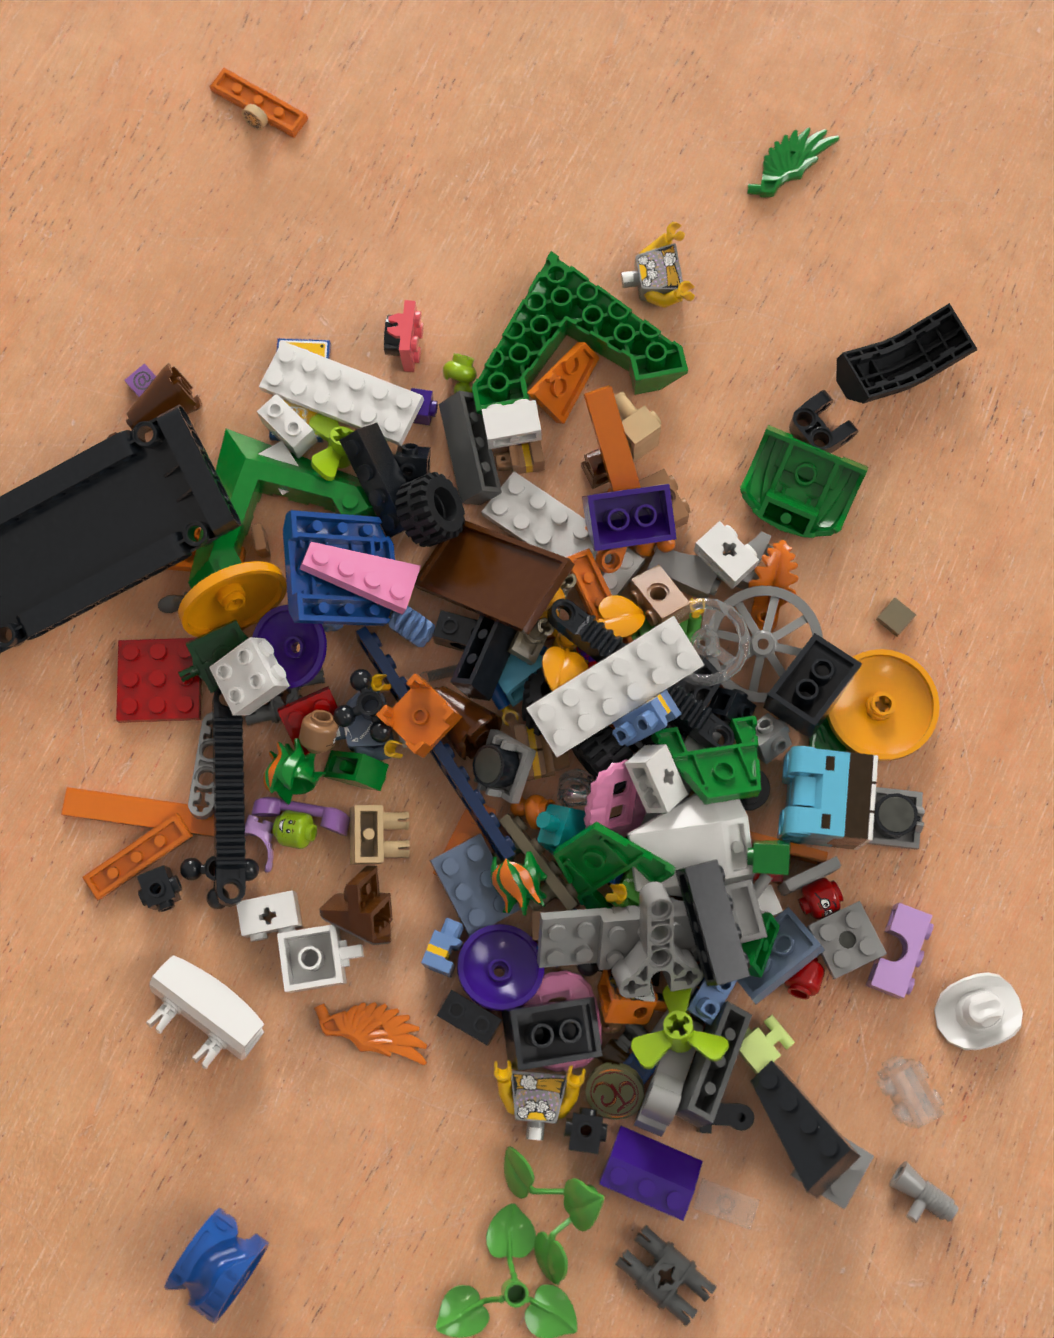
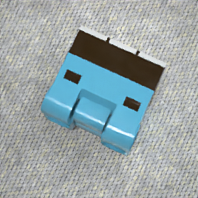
M808 746L791 747L783 760L782 783L787 784L786 806L779 815L777 838L791 840V842L796 844L858 850L873 839L878 755L823 750Z

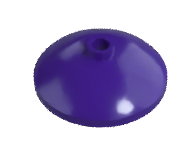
M288 605L273 608L260 619L252 637L265 638L274 649L273 654L278 664L286 672V679L290 685L287 689L298 688L310 682L320 671L326 657L327 639L322 624L294 623L289 613ZM298 644H300V650H299V652H297V645H298Z
M495 924L477 930L465 941L458 957L457 972L463 990L475 1003L490 1010L504 1011L526 1004L537 993L544 976V967L539 968L537 962V943L526 932L511 925ZM501 969L504 975L498 977L494 974V970Z

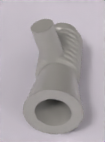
M907 1161L899 1166L891 1178L890 1187L915 1199L906 1215L912 1222H918L924 1209L932 1212L940 1220L945 1219L950 1222L955 1217L959 1207L955 1205L954 1199L947 1196V1194L929 1181H925Z

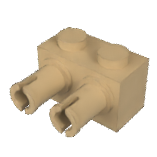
M620 392L615 396L633 462H636L658 446L661 420L654 411L650 412L645 405L640 409H636L625 396V393Z
M354 805L351 807L350 865L384 863V858H409L410 850H398V848L410 847L409 840L384 841L383 838L384 829L408 830L409 821L398 822V820L409 819V813L384 812L383 805Z

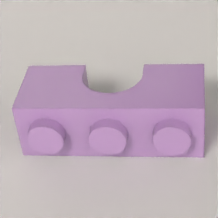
M902 903L893 905L884 932L894 935L899 939L902 945V954L896 961H889L881 957L875 959L866 983L867 987L898 999L905 998L906 994L910 995L915 983V978H912L914 968L920 966L924 957V951L921 950L924 939L928 940L933 930V924L930 923L932 915Z

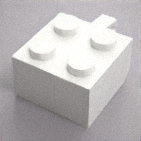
M334 925L277 934L284 992L287 993L347 984L345 967L350 966L349 959L364 957L363 945L347 946V940L341 941L340 930Z

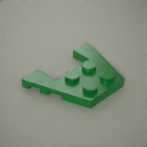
M756 716L731 720L729 726L734 733L737 743L734 745L687 751L678 727L661 729L653 733L651 739L656 745H667L679 774L705 805L756 797L761 791L760 762L757 759L758 736H756Z
M598 822L593 823L558 846L553 854L568 883H572L577 891V899L580 905H584L586 909L612 908L613 905L606 901L605 897L597 889L632 867H635L649 882L659 883L672 877L676 870L672 864Z

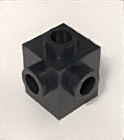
M407 443L402 446L398 445L396 454L393 456L406 482L430 473L431 447H418V445L413 443Z
M719 687L708 707L712 709V713L729 726L732 719L752 716L756 705L748 700V694L741 690Z
M162 865L137 876L141 887L138 890L139 898L144 906L147 905L149 909H158V912H164L174 908V902L182 900L179 894L182 891V885L178 876H173L169 867Z
M580 1107L579 1113L573 1112L572 1118H566L564 1136L570 1137L569 1150L598 1154L600 1141H606L608 1124L602 1123L603 1117L597 1116L596 1109ZM583 1125L591 1127V1132L588 1135L580 1132Z

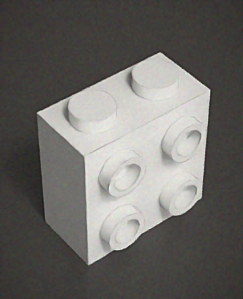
M249 637L209 667L233 715H250L290 687L286 679L285 670L278 664L273 654L274 649L265 638Z

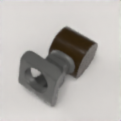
M626 1024L625 1031L618 1039L612 1037L602 1049V1056L596 1058L603 1064L612 1062V1064L619 1065L624 1063L630 1055L628 1049L631 1047L632 1040L635 1037L649 1034L650 1032L641 1024Z

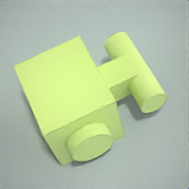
M770 1015L763 1021L770 1029V1032L764 1035L759 1027H755L753 1030L748 1027L739 1050L740 1056L755 1074H758L771 1060L774 1062L781 1056L773 1046L779 1041L786 1050L795 1043L773 1015Z

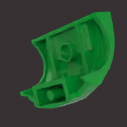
M768 425L751 466L740 486V491L753 513L780 531L807 538L831 536L842 530L851 505L868 471V466L844 456L841 458L795 439L793 435Z

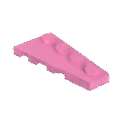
M311 542L303 558L300 570L403 615L421 566Z

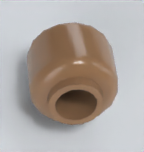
M315 710L304 716L299 741L311 753L319 754L329 751L334 747L339 725L334 721L331 713L324 710Z

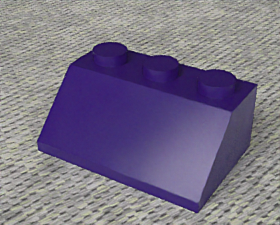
M670 484L582 496L585 523L594 551L677 539Z
M620 1125L598 1182L606 1188L684 1221L703 1161Z

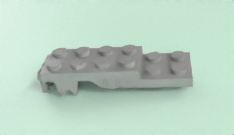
M670 897L674 907V943L680 949L691 951L696 962H699L700 959L684 901ZM639 906L540 913L537 954L539 968L597 963L599 970L612 969L614 964L624 959L640 940Z

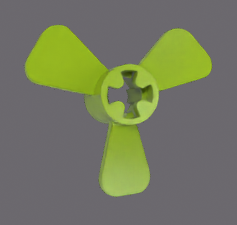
M318 413L310 419L309 426L316 435L328 442V447L312 456L311 466L324 479L332 481L335 479L338 468H346L351 465L339 440L354 431L348 427L339 426L338 421Z
M667 985L663 990V998L669 1014L663 1022L664 1030L641 1035L632 1040V1051L643 1068L652 1069L669 1049L677 1053H684L694 1047L710 1061L721 1060L728 1050L729 1044L726 1038L694 1030L693 1021L687 1014L691 988L670 991ZM679 1028H684V1031L687 1033L680 1036L678 1030Z

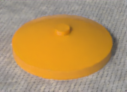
M245 562L224 568L200 581L184 596L178 608V617L185 631L196 637L235 619L241 630L259 622L267 612L278 607L287 592L286 579L279 567L268 562Z
M875 649L853 656L854 659L862 663V666L827 716L832 732L851 752L878 755V761L897 760L912 754L927 742L938 722L939 696L932 678L917 661L897 651Z

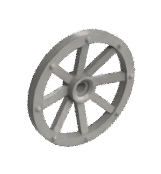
M773 586L747 588L726 599L712 616L705 640L707 660L724 677L721 683L723 687L730 690H741L748 694V700L765 703L768 693L757 692L764 659L768 658L778 676L781 677L785 669L775 655V652L797 656L802 648L780 644L778 640L807 622L811 628L812 636L816 633L823 638L821 626L808 604L794 593ZM757 596H771L763 630L758 628L742 601ZM779 598L788 601L803 614L778 631L771 633ZM734 606L753 634L752 637L719 630L723 618ZM716 638L747 644L750 648L725 664L720 665L716 653ZM761 639H767L769 645L766 649L759 648L758 643ZM755 655L756 660L750 687L747 690L733 682L726 675V672Z

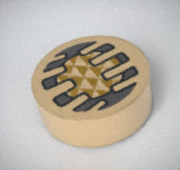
M248 104L242 111L244 120L257 130H262L268 123L267 115L257 105Z

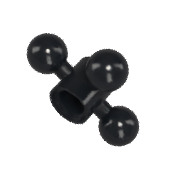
M357 669L350 676L351 686L361 693L357 698V706L353 708L349 705L338 706L333 713V719L340 727H349L354 723L357 716L362 715L365 719L372 721L369 730L371 738L379 743L386 742L392 735V728L376 716L384 706V702L377 692L369 688L372 684L371 674L365 669ZM367 701H378V706L374 711L368 712L364 710V705Z
M215 855L208 858L205 864H202L196 858L184 860L180 866L182 877L192 881L205 874L214 881V888L207 894L208 905L213 909L226 907L218 902L215 895ZM246 858V881H251L258 876L259 865L255 860ZM223 886V895L230 899L228 891Z

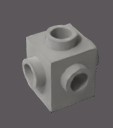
M769 713L760 718L756 726V736H758L757 757L765 764L792 745L788 734L790 732L788 725L781 719L777 720Z

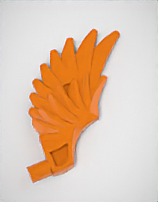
M362 1002L359 1006L354 1005L348 1011H342L331 1016L325 1003L314 1008L319 1019L320 1028L326 1036L347 1038L356 1045L360 1052L372 1051L391 1057V1052L424 1066L427 1064L423 1056L413 1048L426 1049L427 1044L419 1038L407 1034L418 1032L420 1027L405 1023L410 1020L409 1015L396 1016L399 1013L398 1008L385 1011L388 1007L385 1003L377 1007L375 1002L366 1006L365 1002Z

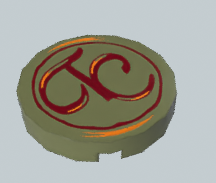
M604 1063L596 1067L588 1077L585 1090L587 1102L592 1109H596L597 1113L603 1117L614 1120L625 1119L635 1114L642 1106L644 1098L643 1080L638 1072L627 1064Z

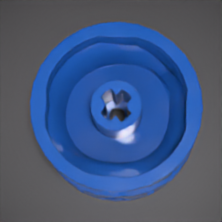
M218 1208L196 1233L178 1259L164 1285V1288L168 1290L187 1288L190 1296L187 1305L202 1316H205L213 1324L223 1316L233 1303L269 1246V1242L257 1233L248 1239L237 1237L238 1227L236 1219L230 1214H226L222 1208Z

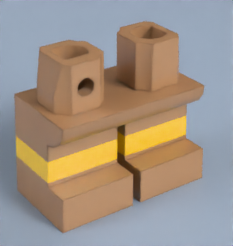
M540 440L508 446V452L495 454L498 471L512 470L518 474L545 470Z
M525 724L514 725L516 740L536 751L527 781L555 776V771L570 767L567 751L556 757L543 735H535L533 733L534 729H528Z

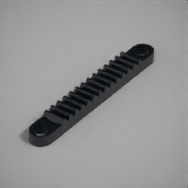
M558 599L547 612V619L550 625L597 663L627 645L623 643L621 636L616 637L612 629H606L603 622H597L596 616L588 615L568 599ZM556 609H564L569 615V620H561L556 614ZM675 683L667 688L668 693L681 712V715L672 720L674 724L706 749L733 745L735 737L732 729L715 716L710 707H704L703 701L695 700L693 693H686L684 686H678ZM714 732L722 734L725 740L724 745H719L714 741Z
M218 687L214 692L212 700L215 895L220 904L232 907L241 902L246 891L242 715H233L229 706L221 704L219 696L222 692ZM234 884L238 888V896L233 899L226 898L222 892L223 886Z

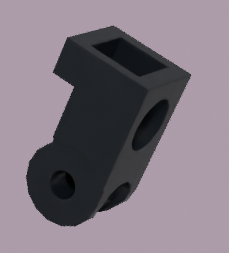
M721 1102L714 1122L697 1127V1132L712 1133V1125L730 1126L733 1129L744 1131L752 1126L754 1113L747 1105Z

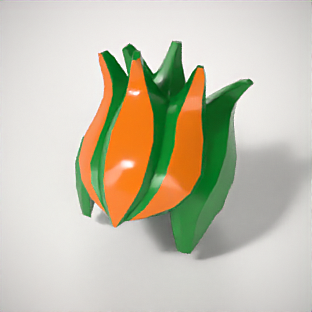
M298 738L294 739V750L289 744L284 746L282 743L277 742L278 755L272 751L269 752L272 762L263 774L265 788L270 793L276 791L279 797L288 805L291 803L292 795L310 792L315 788L319 779L326 775V772H315L314 758L316 754L310 752L304 755Z
M531 851L526 852L524 864L511 862L505 858L504 862L497 867V857H493L491 883L496 892L504 899L503 913H510L517 902L520 905L523 916H526L530 899L545 907L542 899H546L547 895L540 890V881L547 879V875L537 864Z

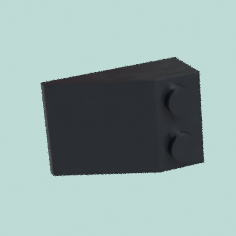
M814 633L769 691L763 708L811 739L862 666V663Z
M594 997L524 1005L501 1011L507 1058L511 1061L513 1070L520 1071L602 1056Z

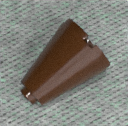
M168 363L129 409L126 422L133 430L139 422H148L177 405H181L188 415L199 410L203 404L198 395L194 398L191 395L193 387L177 368L174 366L171 368V365Z
M445 686L435 687L434 689L462 716L446 734V737L463 760H466V756L473 759L477 750L486 744L490 729H501V717Z

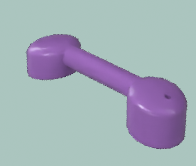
M262 797L253 804L252 816L274 817L279 816L280 811L286 810L304 812L311 816L321 817V827L347 836L350 818L345 812L337 808L291 801L288 805L282 799L275 797Z

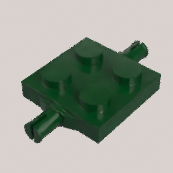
M236 619L186 643L192 656L193 665L178 672L182 682L198 675L205 681L210 693L216 691L219 686L209 667L248 639V636L242 632Z

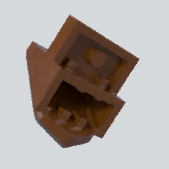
M366 866L346 884L344 893L333 895L320 907V916L328 923L369 944H390V922L393 920L391 894L380 893L377 866Z

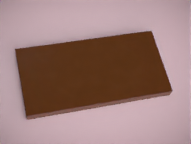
M465 521L459 536L437 545L418 573L414 586L424 592L529 635L575 564L567 557Z

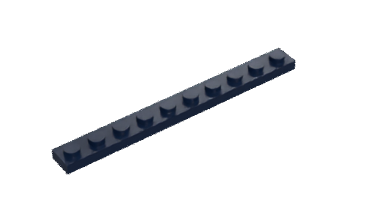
M364 626L356 631L357 641L378 674L387 675L382 680L385 684L391 685L390 692L398 702L411 687L406 684L407 680L404 676L399 677L394 669L397 667L389 654L384 655L380 649L382 643L375 632L370 633L367 627ZM440 740L430 751L431 755L500 861L504 862L505 858L513 862L515 858L514 851L516 850L513 841L508 835L505 837L498 829L501 827L499 820L493 812H487L483 806L486 802L478 789L473 790L468 783L470 777L463 766L458 767L453 760L455 758L453 750L448 743L443 745Z

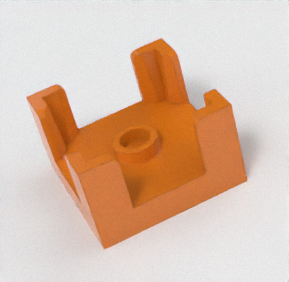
M415 673L406 682L411 689L393 708L384 705L376 716L383 723L393 728L407 742L406 746L413 753L424 758L456 725L462 716L425 679Z

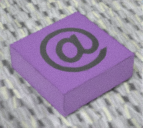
M143 364L124 381L140 397L156 375Z

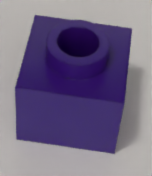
M411 388L412 392L420 394L424 398V402L413 423L430 426L431 417H436L438 401H434L433 391Z

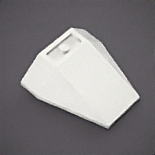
M695 793L678 803L668 813H661L627 833L628 840L672 864L676 870L717 859L725 872L724 885L749 879L753 880L755 873H752L753 865H747L748 848H752L749 821L740 799L705 805ZM632 867L635 890L640 892L642 887L650 882L635 867ZM675 872L672 877L661 884L665 887L668 895L682 897Z

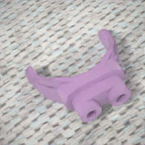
M248 815L244 824L245 836H257L265 843L268 852L265 872L268 873L273 867L274 854L271 844L273 834H271L274 823L267 820L259 823L258 817Z

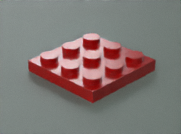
M195 638L118 640L117 722L201 720L202 679L197 675L182 682L178 672L193 665L192 656L186 643Z

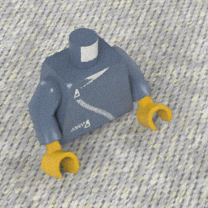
M376 674L372 677V684L369 688L377 692L384 705H387L386 698L380 691L390 690L391 685H382V679L387 677L386 674ZM360 691L348 700L346 705L352 708L357 706L356 702L361 694ZM367 701L364 705V710L368 712L374 711L378 706V701ZM362 715L357 716L354 723L349 727L339 726L335 741L346 739L348 748L354 751V753L365 754L379 761L391 757L397 759L403 757V754L395 753L396 747L402 745V742L394 741L393 732L390 739L386 742L379 743L374 741L369 733L372 721L365 719Z

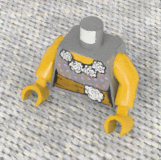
M671 222L667 227V234H662L635 256V270L621 272L623 288L638 286L640 300L662 308L679 303L683 298L686 301L694 300L695 295L688 290L694 289L695 286L689 281H683L676 243L672 244V240L682 241L685 237V233L682 231L675 234L676 230L681 227V224Z
M507 1060L508 1067L506 1069H499L497 1061H495L494 1075L497 1078L498 1093L507 1112L515 1115V1120L527 1121L526 1139L544 1140L545 1123H557L558 1119L565 1118L577 1102L586 1070L583 1068L582 1074L579 1076L572 1073L573 1065L569 1066L567 1075L512 1070L510 1060Z

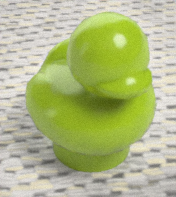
M454 353L452 360L444 365L443 376L445 380L452 378L460 381L454 386V394L458 391L473 393L470 383L477 377V372L473 367L474 359Z

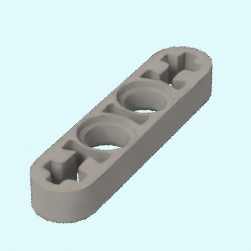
M212 712L207 714L202 721L188 801L190 812L195 818L200 820L207 819L214 814L213 782L206 786L199 783V777L202 773L210 772L213 774V758L208 759L203 756L204 749L213 745V732L209 724L212 725ZM197 790L206 793L205 802L209 807L203 808V812H199L195 804H200L202 799L201 793L197 792Z

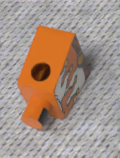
M612 969L603 970L597 988L604 1022L646 1025L649 1023L654 1010L662 1012L667 1010L663 994L654 992L652 980L651 995L626 998L618 990L612 975Z

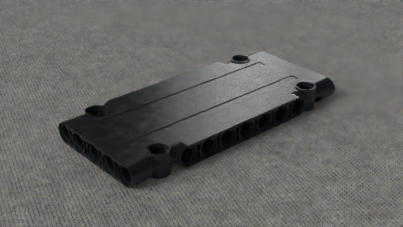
M181 405L175 406L148 422H139L132 431L125 430L114 434L0 496V653L11 647L20 646L25 640H32L44 635L184 561L192 555L191 552L200 547L209 546L214 540L241 526L240 518L190 418ZM152 429L153 438L146 442L145 433L147 430ZM198 527H201L203 538L197 542L194 532ZM7 629H10L12 632L10 641L6 639Z

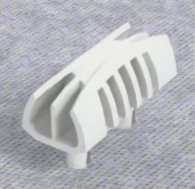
M173 955L151 978L149 983L150 990L162 1000L163 1004L146 1022L147 1025L152 1028L160 1021L156 1027V1032L161 1034L176 1014H181L205 1032L209 1038L192 1057L197 1063L206 1055L202 1062L204 1069L209 1067V1064L221 1049H227L240 1060L245 1059L264 1033L262 1029L264 1023L237 994L210 974Z

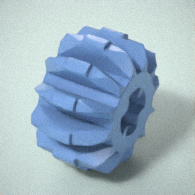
M407 606L403 615L395 611L390 615L389 627L415 646L424 647L433 637L435 625L411 607Z

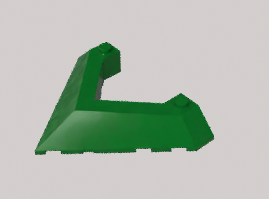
M550 251L545 265L538 272L529 287L527 296L518 306L503 332L498 346L494 348L485 363V368L480 377L474 382L472 392L477 414L481 415L482 409H487L488 406L493 404H502L504 406L513 404L520 399L529 400L527 394L528 387L567 335L578 342H586L593 351L629 371L634 395L665 388L686 375L688 367L681 345L663 336L658 328L647 320L643 321L632 313V309L599 285H594L587 276L573 266L569 267L559 259L558 255Z
M226 428L216 472L240 518L241 526L214 540L209 546L200 547L196 550L188 581L190 588L192 589L200 581L219 570L242 563L239 558L245 536L249 532L254 518L253 514L262 493L271 496L275 494L287 497L290 501L306 505L310 503L322 506L325 510L333 511L336 514L377 517L358 478L337 470L335 479L328 481L312 468L310 459L302 456L298 459L291 453L298 464L296 466L260 455L259 453L273 445ZM279 489L286 490L289 492L282 495ZM201 528V532H200V536H199V540H198V541H200V540L203 538V530H202V528Z

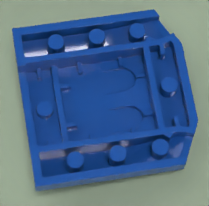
M290 510L286 513L283 526L288 610L294 623L385 626L389 623L390 618L388 617L391 609L300 570L303 558L311 542L395 560L394 544L390 536H385L379 525L382 523L379 517Z

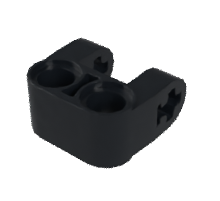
M825 390L820 391L794 412L789 425V431L795 439L829 453L838 450L849 442L859 430L850 420L832 432L818 416L833 403V399ZM797 420H805L809 426H800ZM814 440H821L826 446L819 447L815 445Z

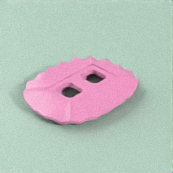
M623 760L620 763H611L609 768L599 772L596 781L591 783V793L587 796V805L584 808L586 828L598 822L619 835L626 837L627 833L641 825L646 810L625 766V762L628 760ZM626 781L624 792L613 795L614 785ZM623 805L621 815L609 819L611 808Z
M567 970L544 974L537 993L524 1005L547 1003L550 999L565 997L566 1000L594 997L602 1045L600 1011L591 985L582 975ZM594 1058L543 1066V1068L555 1072L568 1071L569 1066L573 1065L572 1070L584 1067Z

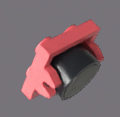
M405 300L403 313L387 315L384 329L385 355L400 357L404 372H414L415 363H420L421 347H418L419 339L423 338L424 324L421 323V311H417L416 301Z

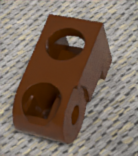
M598 448L585 454V461L581 462V467L592 489L608 483L609 480L600 449Z

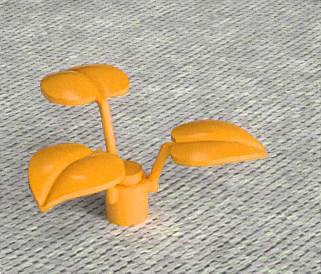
M561 587L539 619L547 618V612L555 601L565 599ZM608 596L603 599L598 607V613L602 619L597 620V622H603L606 629H612L616 637L626 638L633 635L641 628L645 621L644 612L636 604L623 596ZM556 609V614L559 617V611ZM555 628L553 632L555 640L542 658L543 673L551 691H554L588 669L583 656L574 652L577 646Z

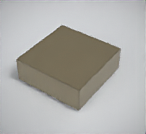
M894 598L876 620L898 637L916 614L897 598Z

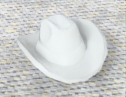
M988 972L975 974L949 985L940 993L934 1009L938 1030L948 1043L963 1050H980L1005 1042L1015 1036L1022 1025L1023 1011L1019 997L1012 985L1000 975Z

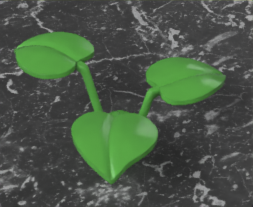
M509 1146L505 1152L504 1175L509 1189L516 1197L520 1199L526 1198L528 1192L530 1194H564V1207L567 1213L570 1214V1217L552 1230L549 1236L544 1231L539 1232L534 1243L535 1257L540 1269L551 1282L560 1285V1282L566 1277L568 1261L562 1245L555 1240L556 1235L571 1223L579 1231L589 1230L600 1213L605 1196L599 1194L594 1186L586 1185L576 1178L567 1180L564 1188L533 1187L532 1184L535 1178L530 1164L516 1149Z
M511 1203L502 1208L490 1222L486 1233V1244L490 1254L496 1258L507 1256L510 1279L503 1283L501 1288L502 1295L485 1297L480 1300L477 1290L469 1285L453 1287L446 1293L441 1302L436 1322L438 1332L458 1338L476 1335L489 1322V1313L483 1305L486 1303H503L505 1301L510 1306L516 1308L523 1306L525 1303H531L525 1310L524 1319L530 1332L539 1338H555L577 1332V1319L573 1305L568 1296L559 1287L543 1284L538 1287L533 1298L529 1296L526 1285L517 1279L512 1256L516 1258L527 1256L534 1248L536 1232L532 1222L516 1204Z

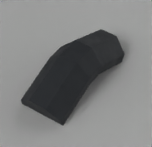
M949 303L889 339L843 352L837 358L836 382L846 399L864 404L906 391L927 381L977 351V347Z

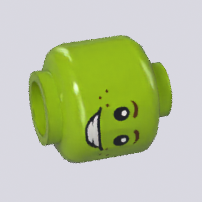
M286 810L276 817L273 824V835L282 846L304 849L309 845L310 841L315 840L317 826L314 824L310 814Z

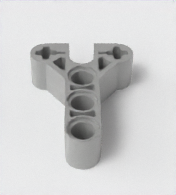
M659 882L647 883L642 887L639 894L640 940L624 959L617 961L612 967V975L618 990L626 998L651 995V977L659 971H663L670 991L695 987L702 979L701 970L692 952L687 949H680L674 943V907L665 887Z
M692 1019L694 1030L702 1032L704 1023ZM679 1028L678 1030L680 1036L687 1033L684 1031V1028ZM694 1047L684 1053H677L669 1049L659 1060L644 1096L642 1106L637 1113L634 1126L662 1137L678 1109L684 1081L695 1052Z

